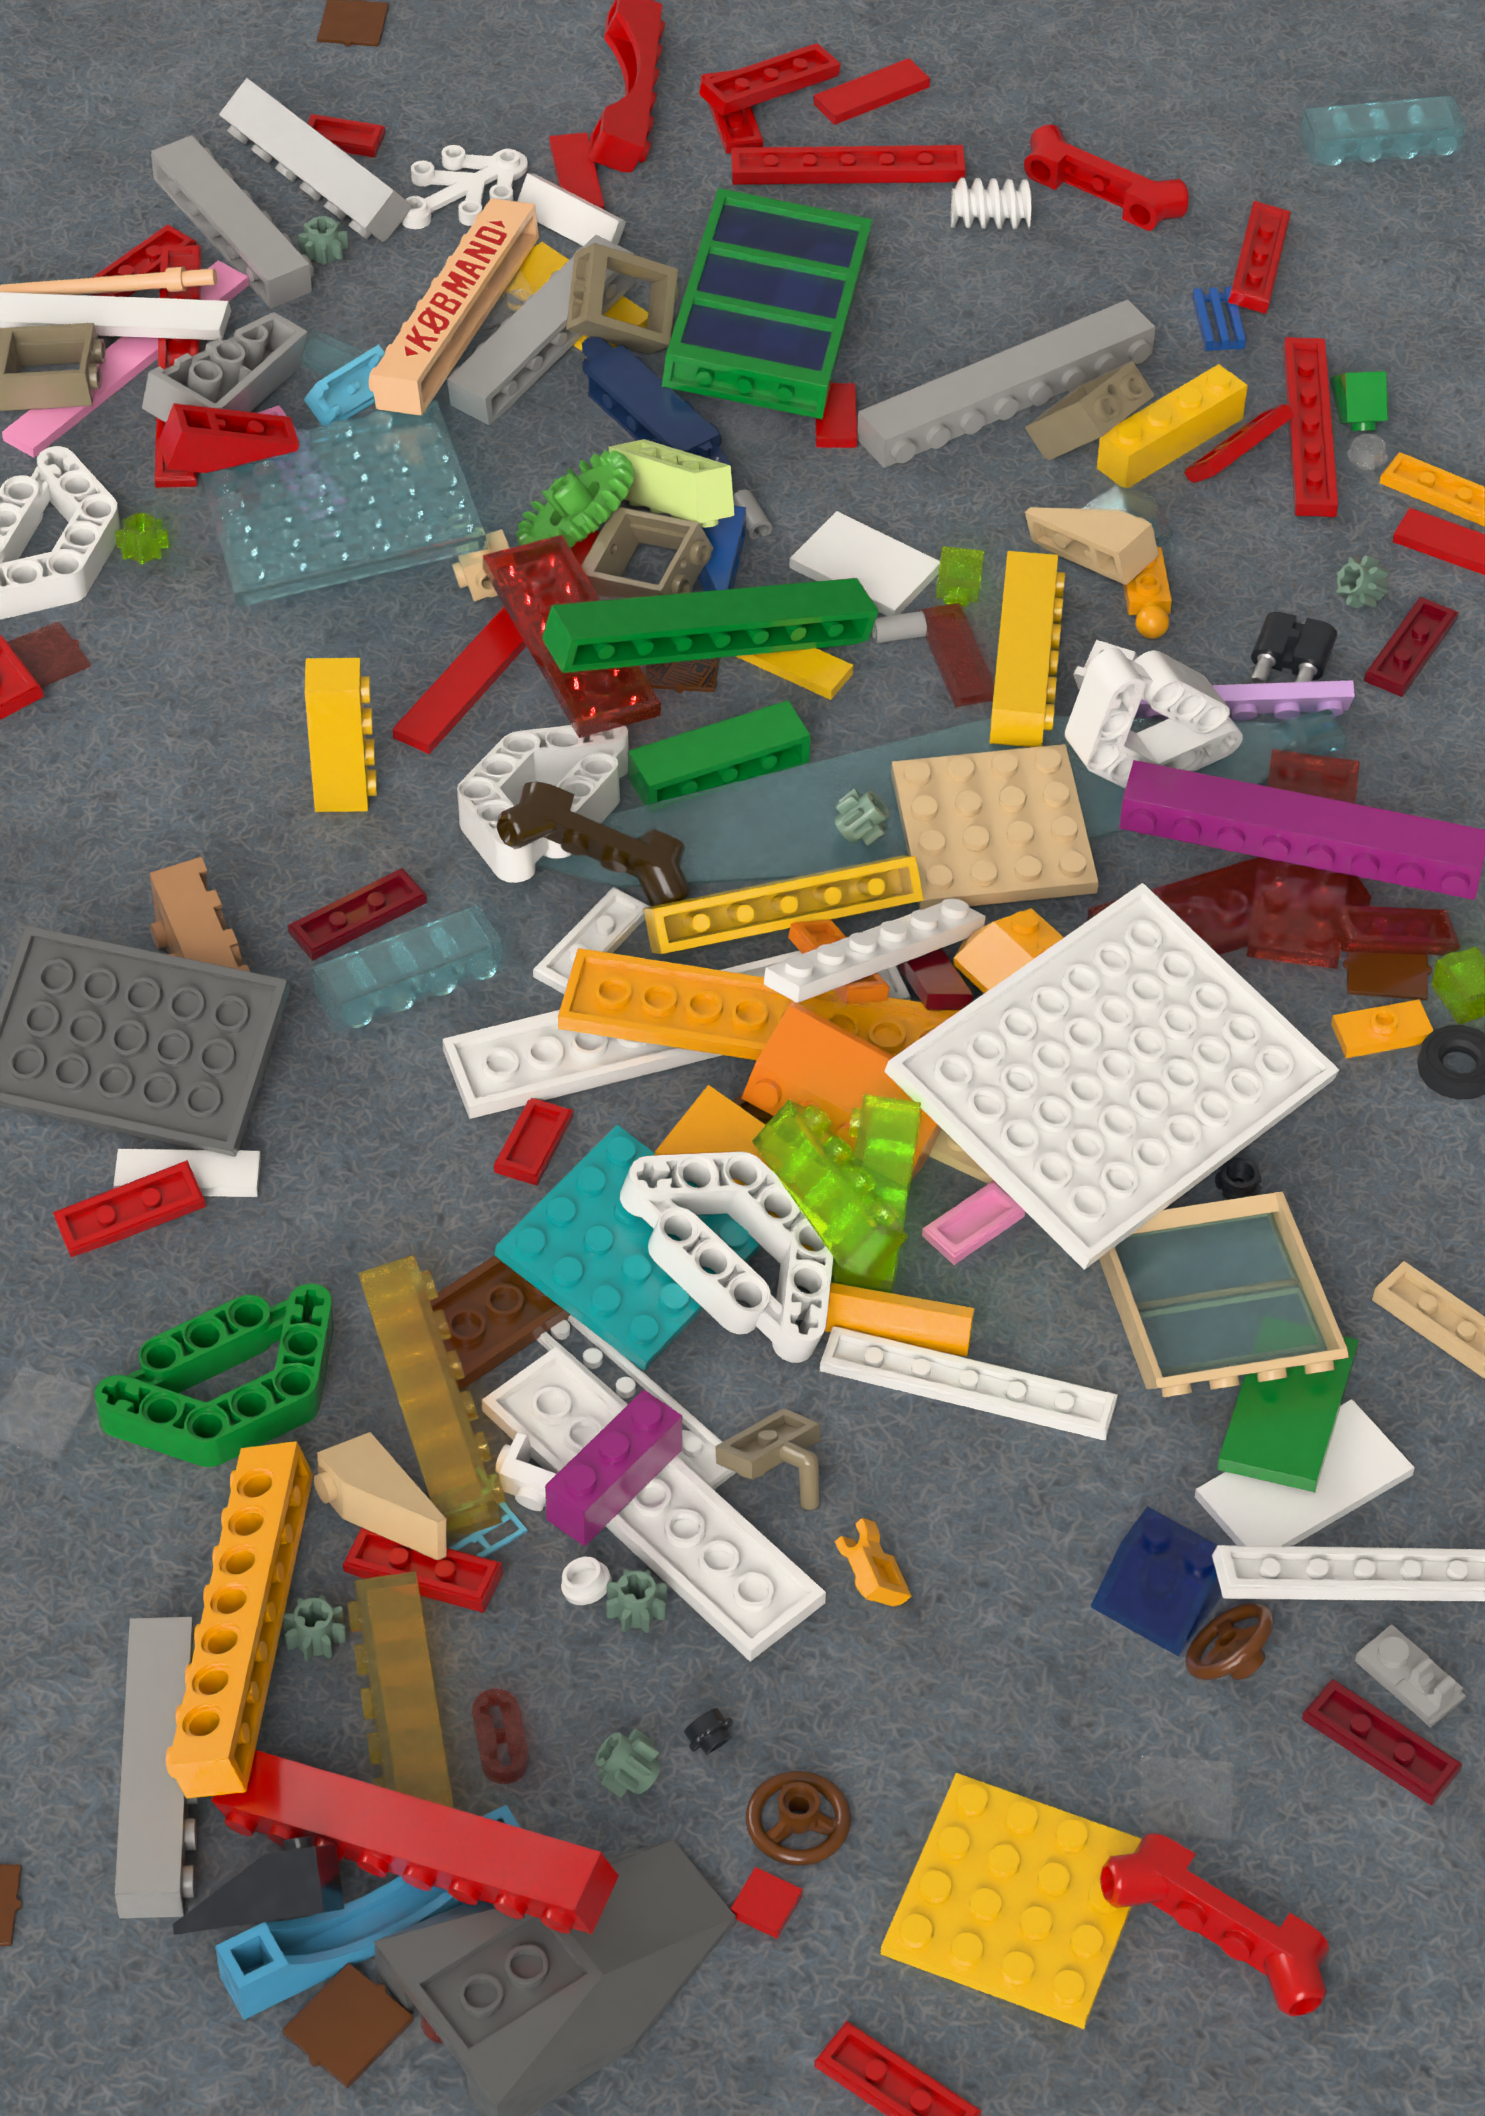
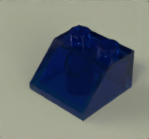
M1147 1506L1121 1541L1091 1604V1608L1179 1657L1223 1596L1212 1558L1218 1545Z

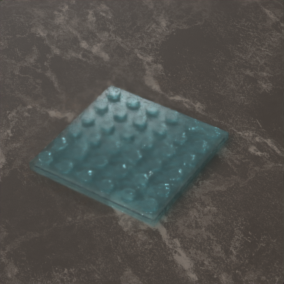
M437 400L431 401L422 416L393 411H376L369 416L348 421L337 420L329 425L308 430L298 429L295 432L300 445L295 452L209 473H200L237 607L488 549L486 534Z

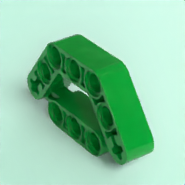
M303 1284L296 1287L290 1293L287 1300L272 1307H269V1304L262 1297L243 1295L150 1338L139 1349L140 1370L127 1376H109L101 1380L96 1386L94 1396L99 1426L110 1436L199 1466L214 1467L238 1457L241 1448L260 1446L311 1421L317 1416L321 1406L334 1332L332 1300L329 1291L318 1284ZM309 1316H312V1324L305 1323L308 1321ZM280 1340L275 1370L207 1403L179 1394L262 1354L269 1349L271 1344Z

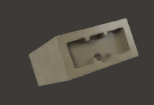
M593 243L575 252L566 330L588 337H601V339H604V342L607 341L618 346L623 344L626 348L641 353L652 354L668 347L675 327L672 321L674 303L679 294L677 284L678 269L597 243ZM606 269L652 283L647 329L601 315Z
M94 323L0 328V411L92 406L95 389L101 388L102 379L99 365L106 361L105 342L103 339H97ZM80 363L79 370L19 373L20 366Z
M1130 361L1076 387L1029 423L1025 429L1042 456L1052 460L1102 437L1155 395L1135 363Z
M619 507L611 513V517L605 522L577 574L590 595L601 600L691 593L695 581L703 567L708 563L714 548L698 522ZM639 542L677 550L659 585L620 577Z

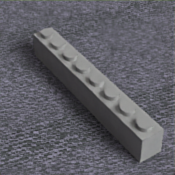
M1127 299L858 411L857 440L883 468L897 462L906 463L918 453L930 448L939 449L951 439L963 434H974L982 426L999 419L1007 420L1016 412L1032 405H1043L1049 398L1065 391L1071 392L1076 387L1130 361H1133L1135 364L1144 362L1150 355H1153L1156 327Z

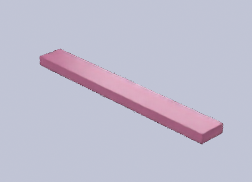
M218 260L208 268L216 270L217 284L201 286V300L230 301L249 286V278L247 275ZM122 336L106 349V361L99 365L102 379L101 388L95 389L92 406L30 409L2 431L3 441L33 458L36 457L41 451L46 449L157 360L158 338Z

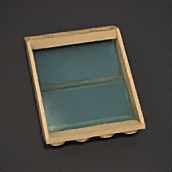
M1283 1191L1162 1210L1099 1258L1146 1390L1161 1388L1163 1397L1192 1393L1191 1383L1209 1380L1210 1390L1240 1385L1238 1375L1257 1373L1258 1382L1286 1378L1287 1367L1304 1365L1305 1374L1335 1370L1333 1360L1349 1358L1346 1344Z

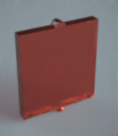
M59 621L7 642L41 687L91 667L89 661L78 648L79 641L76 639L72 640Z

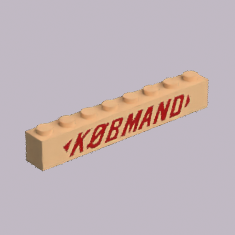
M491 198L483 211L477 214L474 224L468 233L462 236L459 246L453 255L448 257L446 265L438 277L433 279L430 289L423 299L418 301L415 311L408 321L403 323L400 333L393 343L388 345L381 361L371 370L369 388L370 391L374 392L376 409L423 415L539 239L535 204Z

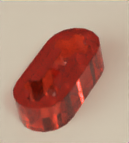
M503 1689L484 1691L476 1697L472 1707L473 1726L481 1768L484 1775L490 1781L498 1784H510L522 1778L528 1768V1750L519 1704L510 1692ZM499 1706L500 1712L503 1713V1728L494 1729L492 1717L489 1715L490 1707ZM506 1743L508 1755L512 1757L511 1765L501 1766V1762L497 1760V1744Z

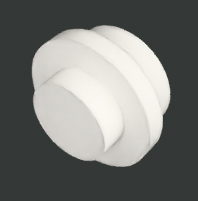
M581 1557L573 1560L565 1567L562 1573L561 1589L565 1598L570 1603L588 1605L598 1601L607 1593V1583L612 1582V1577L608 1568L603 1563L598 1562V1560L592 1557Z

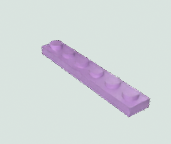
M1353 680L1212 685L1230 709L1229 715L1236 721L1251 720L1256 718L1257 714L1274 713V717L1277 719L1296 718L1300 715V712H1317V715L1322 718L1337 717L1342 715L1343 711L1349 710L1355 697ZM1141 699L1135 718H1145V721L1150 724H1158L1169 719L1153 710L1147 701Z

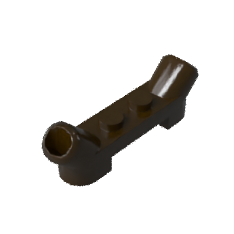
M538 781L525 783L522 788L519 804L502 811L498 816V834L504 844L513 849L522 848L544 837L560 844L562 850L569 854L586 855L600 861L601 866L609 871L626 872L637 877L651 906L680 901L689 896L691 888L680 868L685 851V845L680 840L656 829H652L635 839L572 812L570 809L575 794L559 787Z

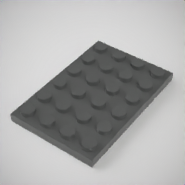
M26 925L0 1000V1107L191 1149L207 1150L236 1157L245 1134L291 986L288 980Z

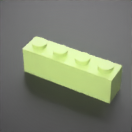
M645 439L609 446L610 453L615 450L625 455L632 463V468L634 469L633 483L625 500L629 501V505L646 506L650 508L652 513H667L672 518L698 522L701 528L716 526L719 524L718 519L734 516L730 465Z

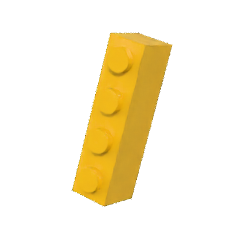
M1220 364L1214 366L1120 422L1100 437L1097 469L1124 490L1128 489L1242 420L1248 385Z
M306 658L305 702L315 812L368 811V796H377L376 769L368 770V766H375L374 739H366V735H373L372 708H364L363 704L371 702L370 676L361 675L360 658Z

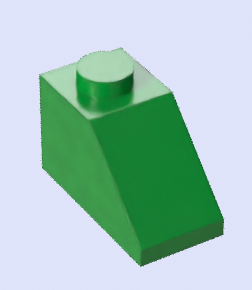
M1386 371L1343 373L1329 378L1340 424H1351V432L1376 430V423L1388 421Z

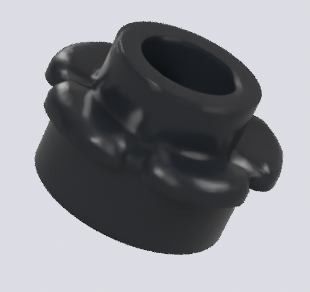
M1232 1158L1225 1162L1221 1171L1216 1174L1215 1185L1219 1190H1222L1223 1196L1230 1200L1258 1195L1261 1191L1259 1183L1262 1178L1258 1167L1252 1161L1245 1158ZM1239 1180V1181H1241L1243 1184L1235 1183V1181Z
M718 1708L711 1709L698 1717L684 1730V1734L691 1742L689 1748L695 1752L701 1747L703 1752L709 1755L717 1748L726 1744L731 1739L727 1728L732 1726V1718L725 1719Z

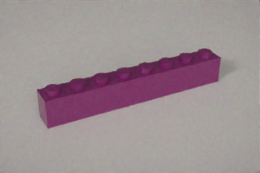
M1133 760L1124 792L1119 829L1473 900L1476 899L1485 857V829Z

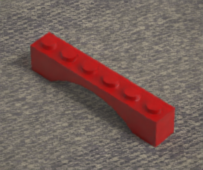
M614 0L606 15L604 40L613 51L621 67L625 81V96L618 102L606 106L590 136L588 159L620 172L632 173L637 162L644 163L651 146V141L646 139L654 121V117L649 114L657 96V93L653 92L652 89L659 76L660 69L656 68L655 65L662 52V45L658 44V41L665 27V21L661 20L663 4L654 0Z

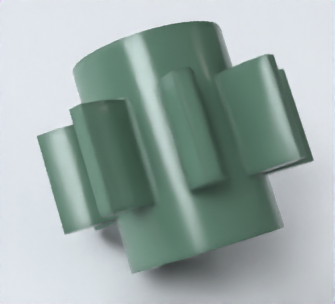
M326 216L315 217L308 224H304V233L298 234L299 251L305 252L310 261L313 260L323 265L336 259L341 260L343 259L342 250L348 249L347 232L341 231L339 221L336 222L334 219Z
M1367 555L1363 557L1362 561L1350 557L1348 563L1337 572L1339 588L1336 590V594L1347 597L1346 605L1359 608L1365 604L1375 608L1377 601L1388 593L1386 577L1389 575V571L1378 567L1379 560Z
M854 788L841 798L839 804L835 806L840 812L834 817L835 825L842 836L852 844H855L862 838L866 845L870 846L885 834L884 831L888 829L884 821L889 818V811L881 798L872 791H868L861 796L857 789Z
M624 1569V1575L619 1579L618 1583H607V1598L609 1600L606 1602V1617H619L622 1622V1632L625 1633L631 1627L642 1628L645 1633H648L649 1624L654 1618L665 1620L666 1603L664 1601L667 1600L666 1583L655 1585V1581L651 1577V1570L647 1569L643 1572Z
M321 1595L319 1598H309L306 1600L298 1598V1605L294 1610V1614L286 1613L283 1617L284 1630L287 1631L285 1634L287 1650H294L299 1647L304 1653V1661L307 1662L312 1656L322 1654L329 1659L332 1658L331 1648L334 1642L346 1643L347 1640L346 1629L342 1625L344 1623L343 1608L338 1606L332 1609L325 1601L324 1595Z
M634 1729L628 1738L619 1732L610 1735L600 1746L595 1758V1764L600 1767L597 1776L602 1779L601 1785L619 1798H622L627 1789L636 1794H642L648 1790L658 1777L661 1767L660 1762L655 1759L659 1754V1751L653 1747L655 1742L637 1729Z

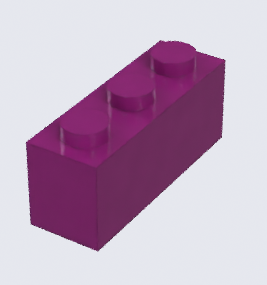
M643 1389L545 1485L546 1520L585 1547L682 1451V1415Z

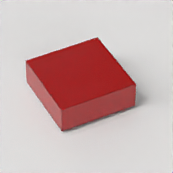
M755 1867L730 1910L736 1916V1920L778 1939L800 1902L803 1889Z

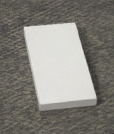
M1351 1399L1340 1407L1316 1492L1224 1472L1198 1487L1195 1491V1498L1237 1546H1293L1411 1477L1415 1467Z

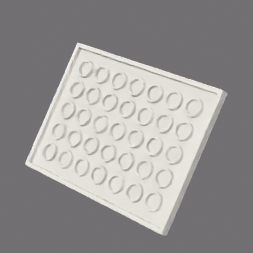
M1141 883L890 1059L884 1072L1085 1270L1331 1083L1339 1069L1145 884Z

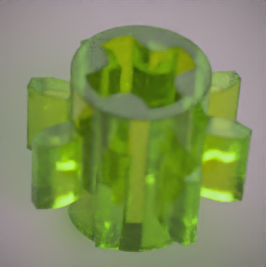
M135 513L127 519L124 518V530L119 529L115 531L116 546L121 548L122 559L124 560L131 558L140 564L155 558L160 560L162 558L161 548L169 547L168 530L163 529L162 519H155L148 513Z

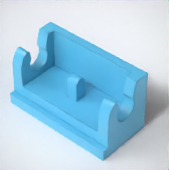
M379 344L318 381L303 399L321 425L328 431L375 403L374 392L370 391L369 376L371 370L378 365L385 355Z

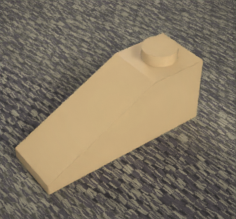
M1030 507L1025 512L1033 542L1054 554L1124 585H1127L1159 556L1152 523L1122 510Z
M371 1432L317 1452L318 1474L314 1477L316 1492L322 1502L330 1503L342 1519L436 1560L446 1557V1518Z

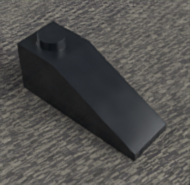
M315 1836L283 1840L284 1851L264 1854L174 1922V1935L345 1909L336 1844L317 1846Z

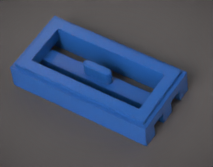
M1217 287L1209 288L1208 294H1203L1201 288L1193 289L1192 299L1205 351L1245 349L1246 337L1238 306L1228 303L1231 287H1225L1224 293H1218ZM1206 302L1211 303L1220 339L1219 342H1214L1206 310ZM1221 302L1226 304L1235 341H1230Z

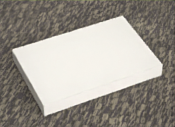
M836 511L790 557L789 568L815 581L857 578L879 612L886 616L899 615L941 572V562Z

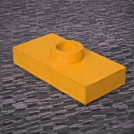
M1420 999L1336 1014L1332 1016L1331 1021L1332 1028L1345 1058L1421 1045L1424 1039L1434 1031Z

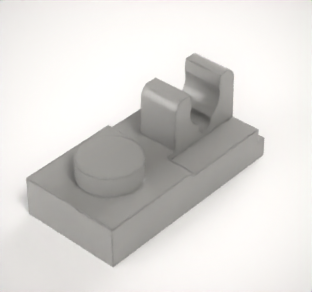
M1392 1624L1356 1654L1355 1662L1430 1728L1466 1698V1695L1463 1693V1687Z

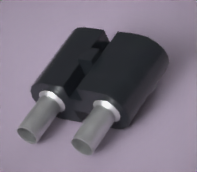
M1283 612L1269 613L1265 618L1251 655L1252 662L1256 664L1251 683H1266L1271 669L1282 671L1283 668L1292 669V674L1297 675L1295 682H1311L1312 680L1320 679L1323 676L1337 639V630L1324 621L1307 618L1305 624L1296 622L1297 615Z

